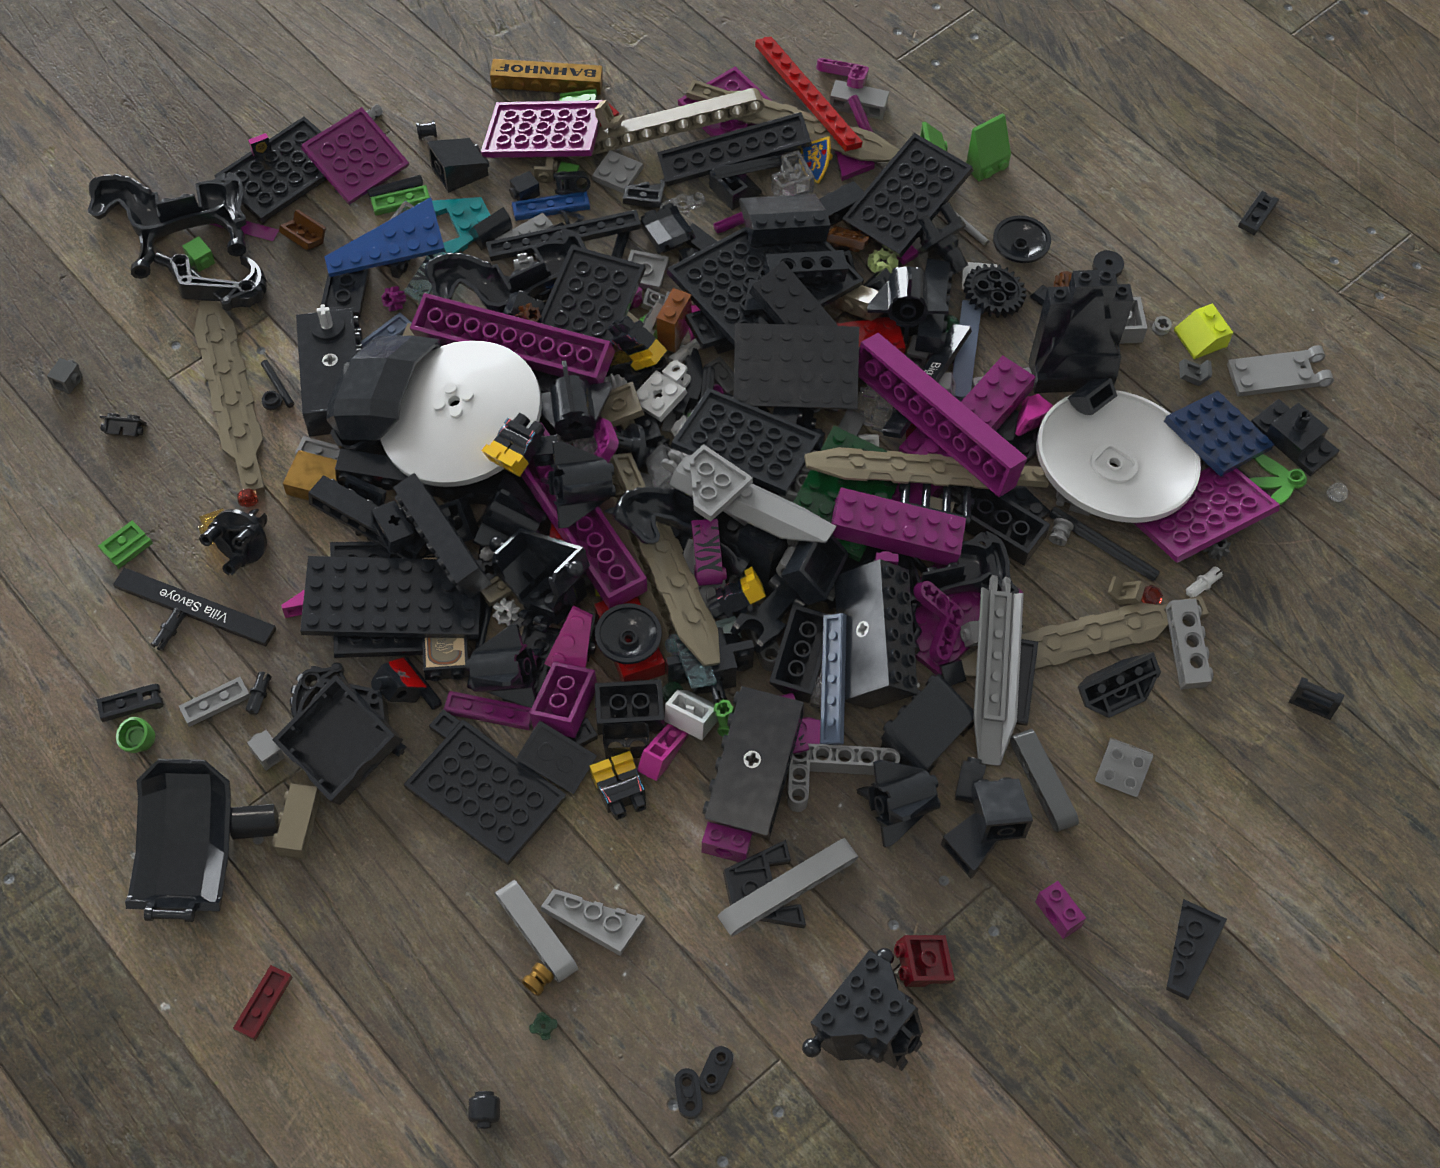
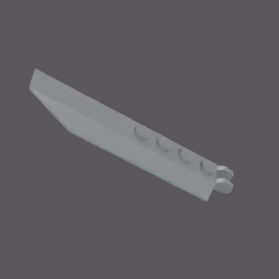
M671 449L667 454L671 460L664 458L661 462L664 469L673 473L669 486L693 497L690 473L691 455L684 457L681 452ZM754 484L747 487L723 510L781 539L826 543L836 529L835 525L807 509Z
M991 575L989 590L981 588L974 726L977 757L982 760L981 764L1000 766L1017 722L1024 593H1010L1011 580L1008 577H1004L1002 581V591H997L998 576Z

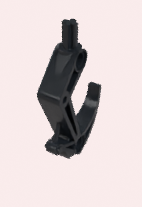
M156 253L154 263L169 269L183 299L221 301L222 309L229 311L232 308L251 307L256 303H260L267 290V280L262 269L253 260L244 255L240 256L241 265L248 268L250 274L240 282L204 278L190 267L189 258L184 254H177L172 258L161 253Z
M333 663L328 668L311 666V669L298 674L296 677L298 683L292 686L290 694L293 697L289 700L293 718L310 704L313 697L335 675L346 680L344 676L345 669L341 663ZM317 681L316 685L309 687L311 682ZM350 684L389 724L388 705L383 694L369 687ZM400 743L392 753L399 757L405 753L404 750L407 746Z

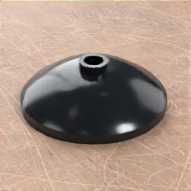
M1018 215L1008 217L996 226L993 234V243L996 250L1006 259L1017 263H1032L1040 260L1048 253L1051 245V235L1047 227L1037 219Z
M626 603L610 608L600 617L595 629V638L600 651L610 660L621 664H635L648 659L656 652L661 642L662 630L658 618L651 610L638 604ZM631 639L633 641L628 643L625 640Z

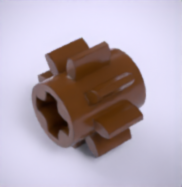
M1063 271L1059 276L1056 275L1054 287L1069 286L1072 272Z
M528 303L526 306H519L520 312L515 315L516 317L534 322L542 318L539 313V307H532V303Z

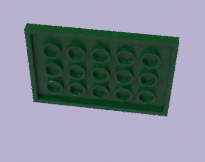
M833 426L821 449L823 451L841 447L862 449L863 451L887 452L836 426ZM810 469L793 503L831 523L835 501L841 487L891 500L899 483L883 480H844ZM836 538L849 553L848 557L860 562L867 546Z

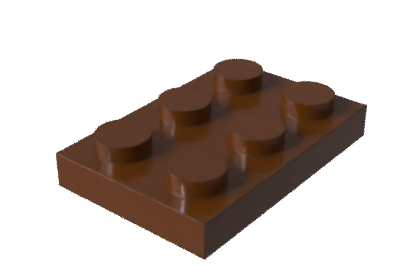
M834 226L829 231L827 242H830L831 246L849 247L848 250L854 252L864 250L871 240L869 236H865L859 231Z

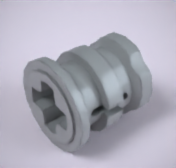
M1056 518L1053 522L1055 526L1052 527L1049 541L1059 546H1065L1067 538L1070 536V531L1074 529V525L1066 519Z

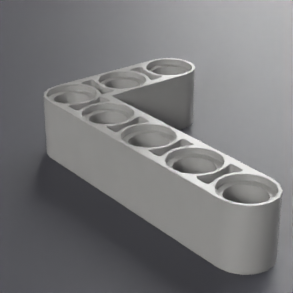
M808 744V751L795 753L792 756L788 772V807L795 812H801L807 807L810 771L874 775L873 762L891 760L894 763H899L900 755L892 748ZM795 755H802L805 758L797 759ZM824 756L827 759L822 761L817 759V757ZM846 757L849 761L843 762L839 758ZM867 758L871 760V762L864 763L862 759ZM801 775L804 777V779L797 780L794 778V776ZM801 796L803 800L796 801L793 797Z

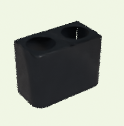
M646 723L604 724V730L602 725L606 759L611 760V757L631 751L633 758H641L643 750L649 745V728ZM634 741H641L645 744V746L630 747ZM612 742H619L623 746L608 748Z

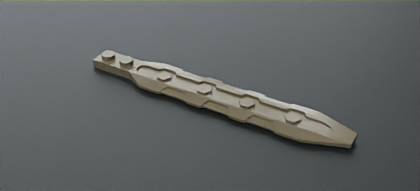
M693 80L686 93V97L696 101H703L739 91H727ZM763 96L761 97L764 102V108L761 112L736 118V120L748 124H760L802 112L811 141L830 136L831 149L841 152L843 155L861 161L890 162L899 151L898 148L874 132L850 126L863 143L862 148L845 152L814 114L798 110L797 107L788 104H780L765 99Z
M200 301L194 332L198 349L201 350L205 379L208 381L212 396L213 412L216 413L222 450L237 464L244 496L265 492L257 459L263 437L259 422L256 420L253 408L254 401L251 390L248 388L245 376L246 369L244 361L240 356L234 322L217 301Z
M838 447L807 453L804 456L806 468L844 480H883L904 484L913 482L928 483L934 486L958 485L989 489L953 457L941 454L919 455L905 454L898 451L876 452ZM1024 465L1016 486L1047 488L1050 481L1045 476L1042 467Z
M631 453L612 456L610 462L614 466V471L624 493L637 487H646ZM656 522L660 533L659 541L656 544L650 545L643 544L638 539L641 553L650 566L655 578V585L667 605L671 622L678 637L704 667L720 664L717 625L698 590L699 585L694 574L690 572L682 554L683 549L679 540L675 538L670 526Z
M1201 595L1188 598H1196L1197 605H1200L1202 612L1200 619L1208 617L1209 612ZM1135 603L1120 607L1115 611L1080 617L1079 620L1057 626H1045L1037 631L1022 634L1021 639L1038 641L1035 669L1050 665L1057 666L1092 654L1095 656L1122 646L1137 645L1155 640L1169 627L1165 609L1168 604ZM977 650L962 659L966 677L976 678Z

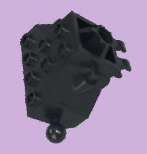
M522 528L506 542L500 536L490 539L489 548L494 552L492 564L498 577L513 591L518 601L523 604L524 609L517 615L519 618L525 619L521 623L522 626L530 627L534 622L540 624L537 627V631L544 633L552 623L558 625L570 613L572 607H576L587 596L584 587L586 585L584 577L590 564L586 551L582 546Z
M881 948L876 954L869 950L810 1022L815 1036L803 1042L802 1051L807 1057L813 1058L818 1056L822 1047L840 1061L872 1059L877 1063L884 1061L894 1069L898 1065L902 1071L908 1064L905 1055L911 1054L913 1051L917 1052L923 1045L920 1037L924 1031L919 1018L918 1007L913 1005L914 1000L898 990L899 986L896 976L891 967L894 961V954L890 949Z

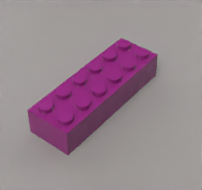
M841 487L835 501L831 524L836 526L832 533L835 538L948 565L949 563L957 562L961 555L966 518Z

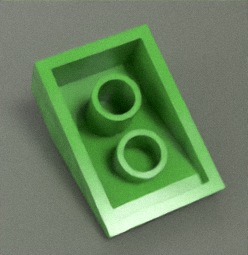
M1003 113L972 129L966 163L973 167L974 171L971 174L979 182L985 178H990L993 174L1003 171L1009 166L1011 150L1006 118Z

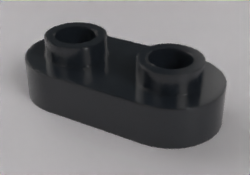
M715 1047L710 1052L700 1074V1088L706 1094H717L725 1083L733 1064V1054L727 1047ZM724 1055L726 1059L721 1062L717 1060V1056ZM714 1077L716 1081L710 1084L707 1082V1078Z
M684 1068L675 1076L678 1110L684 1118L695 1119L701 1114L703 1107L699 1077L694 1070ZM688 1079L691 1081V1085L684 1086L682 1082ZM691 1103L695 1108L689 1111L686 1109L687 1104Z

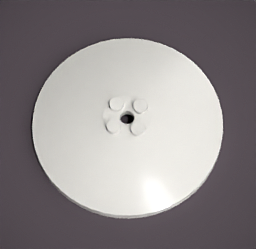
M463 341L436 348L427 353L415 365L401 401L399 420L381 438L383 448L393 464L408 477L415 473L424 484L454 487L484 480L504 469L489 461L481 450L486 444L490 445L493 442L500 428L505 425V420L507 418L513 420L520 412L530 420L526 427L528 429L534 421H540L542 396L538 381L529 365L519 355L501 345L484 341ZM460 401L458 405L450 406L452 402Z
M1116 390L1118 396L1093 415H1084L1078 412L1070 404L1068 397L1057 402L1046 413L1036 440V450L1040 466L1055 489L1081 509L1114 521L1131 523L1149 522L1173 514L1183 507L1192 496L1200 477V457L1164 422L1166 416L1171 413L1154 402L1135 394ZM1110 463H1115L1118 467H1113Z

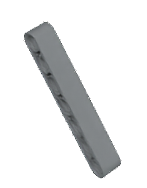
M843 838L727 907L717 917L729 935L735 936L850 866L859 856L848 841Z

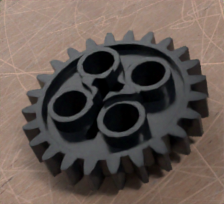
M991 263L990 267L983 264L982 268L977 266L976 269H971L963 284V292L967 293L965 299H970L969 305L975 304V310L980 308L982 309L981 314L988 312L989 317L992 316V313L995 314L996 318H999L1000 314L1004 318L1007 317V314L1013 316L1014 312L1018 313L1019 309L1022 308L1027 295H1025L1026 289L1023 288L1024 282H1019L1021 277H1014L1015 272L1009 273L1008 267L1004 270L1001 269L1000 264L997 268Z

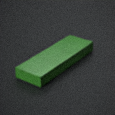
M424 185L370 198L375 216L412 208L427 200L430 196L427 186Z

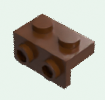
M300 210L294 212L292 221L284 223L279 227L281 234L300 245L303 249L310 250L324 242L326 227Z

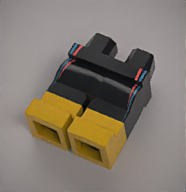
M626 316L621 321H613L608 327V330L614 336L611 342L614 345L617 344L621 351H625L633 360L631 366L635 371L657 364L667 350L643 327L644 324L641 320L633 322L629 316Z
M519 412L513 420L509 418L505 420V425L500 428L493 442L490 445L486 444L481 451L489 461L520 477L537 452L538 447L540 448L544 442L540 437L544 433L545 428L537 421H534L529 429L526 428L530 420Z
M753 567L745 570L746 577L735 583H727L723 589L721 586L715 589L716 595L707 599L708 608L715 619L723 614H726L727 618L733 616V612H737L765 597L763 584Z
M631 751L611 757L612 765L609 759L590 765L591 777L608 813L611 812L616 820L627 816L626 806L633 805L635 812L646 810L645 788L635 767Z

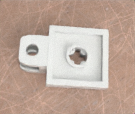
M677 360L669 363L662 371L663 374L656 370L637 390L643 411L660 422L687 394L686 387L691 381L690 375L686 373L687 367ZM676 367H679V368H680V369L676 370L675 372H673V369H674V368H676ZM658 393H661V394H662V397H661V398H660V397H657V398L655 399V395H656V394H658Z

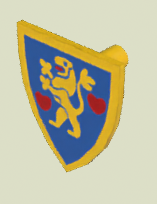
M830 136L811 141L812 146L801 149V154H803L802 163L805 171L817 184L825 175L829 161L833 158Z

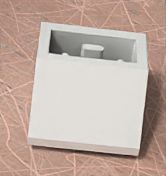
M677 690L665 704L664 721L700 740L704 739L718 720L713 710L715 704L688 690Z

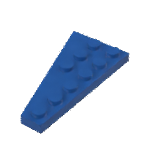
M431 197L324 256L329 277L445 252Z

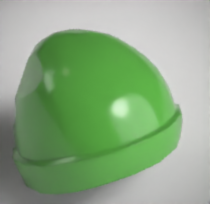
M138 717L126 719L120 724L116 733L118 746L123 751L129 753L146 751L154 745L156 738L151 725Z

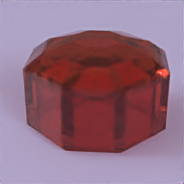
M243 489L237 494L240 506L252 507L259 502L256 490Z
M1150 585L1145 587L1141 601L1142 603L1158 605L1161 603L1163 595L1159 588Z

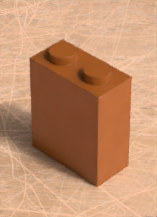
M675 288L671 290L656 317L657 340L666 350L676 353L689 329L685 316L692 313L691 294Z

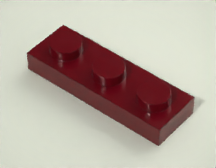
M270 965L234 1025L233 1030L256 1041L292 980V975Z

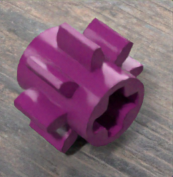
M398 286L385 288V292L381 296L383 306L389 307V311L403 309L402 305L406 302L404 291H399Z

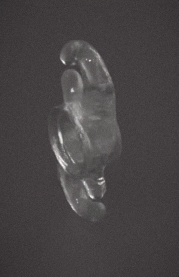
M697 192L695 196L701 200L695 201L693 200V194L689 196L680 194L675 198L664 201L661 204V208L666 204L673 203L674 206L677 205L681 214H685L690 210L701 207L705 203V197L702 193ZM681 201L688 203L686 206L678 205Z

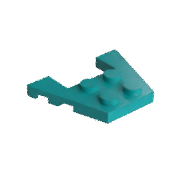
M482 197L432 201L436 216L447 213L459 236L443 243L445 254L463 252L468 249V245L475 241L468 231L474 225L490 216Z

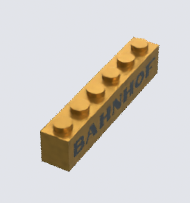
M493 59L490 78L492 88L561 93L596 89L597 95H601L603 72L600 65Z

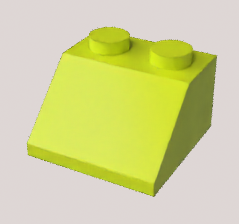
M1213 303L1196 309L1174 328V332L1193 359L1228 347L1233 335V331Z

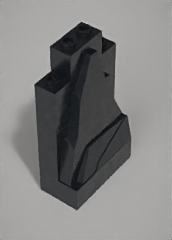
M1115 269L1073 271L1069 286L1047 288L1029 357L1031 373L1036 376L1033 388L1034 393L1076 392L1092 379L1111 378L1115 386L1121 362L1119 344L1134 301L1131 285L1117 284Z

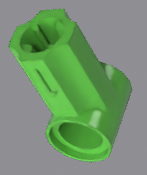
M723 699L715 704L713 710L719 722L717 732L724 737V735L729 733V726H727L729 715L734 713L735 709L729 700Z

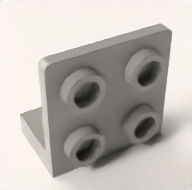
M1110 737L1095 781L1137 797L1152 761L1153 753Z

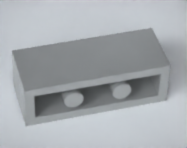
M835 80L830 95V104L835 110L853 114L848 99L850 96L857 95L867 117L883 120L888 104L889 91L863 86L861 89L851 88L847 86V82Z

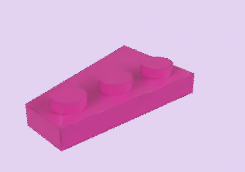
M572 607L544 664L551 667L554 661L586 668L593 619L592 614L578 607Z

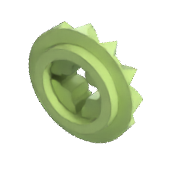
M882 248L880 251L874 250L872 254H869L867 264L874 273L884 268H887L892 273V270L898 267V259L891 251H884ZM880 259L887 260L886 263H884L883 261L879 262Z

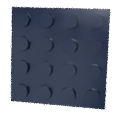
M1219 391L1167 415L1164 420L1220 477L1270 451L1275 445Z

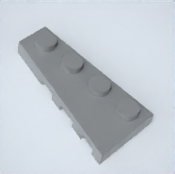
M556 889L552 890L541 906L542 912L621 956L645 920L643 915H632L620 908L615 910L603 906V903L585 901L580 896Z

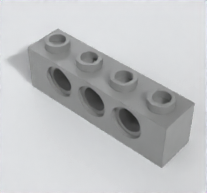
M1196 598L1172 600L1165 609L1180 690L1207 687L1213 680V670L1209 667L1208 663L1209 649L1205 646L1204 642L1205 628L1201 626L1200 621L1201 607L1197 605ZM1182 620L1189 621L1191 627L1184 625ZM1186 640L1192 641L1195 647L1188 646ZM1190 661H1195L1198 664V668H1194Z

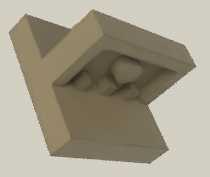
M633 382L612 389L600 414L602 418L610 421L613 427L622 424L625 430L628 425L635 424L634 419L644 415Z

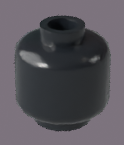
M492 1091L475 1092V1096L469 1099V1121L477 1124L478 1129L491 1128V1123H496L500 1119V1098L495 1096Z

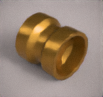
M537 962L532 967V972L529 975H525L521 982L530 992L540 996L544 991V986L551 983L555 977L544 965Z

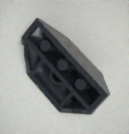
M1154 652L1123 659L1086 676L1078 685V690L1086 708L1110 718L1146 701L1156 679L1161 674V670Z

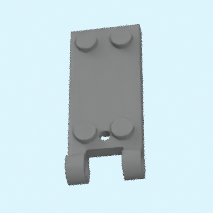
M1320 345L1303 351L1231 359L1227 363L1237 397L1319 386L1326 387L1334 382L1330 370H1322L1317 374L1313 373L1310 362L1317 363L1325 358V353Z

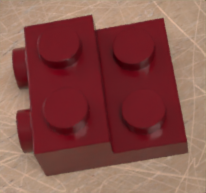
M904 935L896 942L894 954L900 959L901 964L898 975L900 980L904 981L905 987H926L929 984H948L955 981L946 935Z

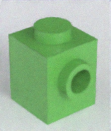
M199 236L182 245L185 255L189 258L190 267L194 266L198 272L215 263L212 251Z

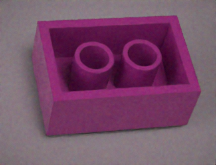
M553 661L529 713L533 729L540 720L564 736L575 738L595 694V683H597L595 670Z

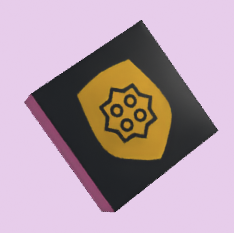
M266 133L248 140L254 157L272 151Z

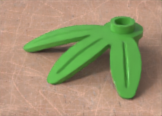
M1266 455L1255 458V461L1261 468L1276 477L1249 478L1261 489L1280 488L1271 496L1280 505L1290 498L1294 488H1301L1307 483V476L1302 470L1293 469L1289 472L1285 467Z

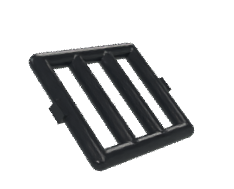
M908 482V484L900 483L901 502L966 518L965 525L971 523V509H973L975 499H972V486H943L942 510L930 508L931 484L923 483L922 504L918 505L909 503L911 482ZM952 486L964 488L963 515L951 512Z

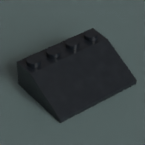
M816 194L739 199L750 246L827 241L831 225L827 210Z

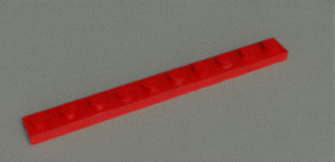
M772 37L757 39L755 47L844 151L862 148L863 141Z

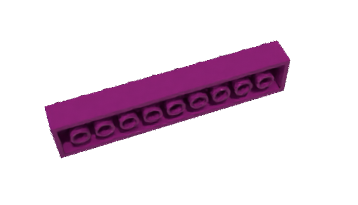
M427 293L423 294L410 326L414 336L440 339L442 346L463 341H484L501 345L519 355L532 370L558 377H564L562 361H566L569 375L579 376L584 381L586 379L590 385L604 382L615 353L611 342Z
M877 333L861 342L858 365L859 378L998 497L1016 487L1027 460L1026 456L882 335Z
M1002 355L961 403L997 431L1033 390L1036 376ZM930 438L915 453L919 455L941 454L951 457ZM899 483L891 500L901 502ZM910 483L909 503L922 504L923 483ZM931 484V496L938 498L943 493V486Z
M546 429L542 436H550ZM531 459L521 477L565 542L580 545L585 549L590 564L586 575L608 609L624 604L647 592L646 576L599 507H596L571 526L558 528L557 506L553 502L556 501V497L550 494L549 485L541 482V478L548 477L549 471H553V467L551 465L535 467L534 459Z

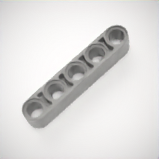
M515 880L494 893L501 906L545 967L554 975V979L558 983L578 970V966Z

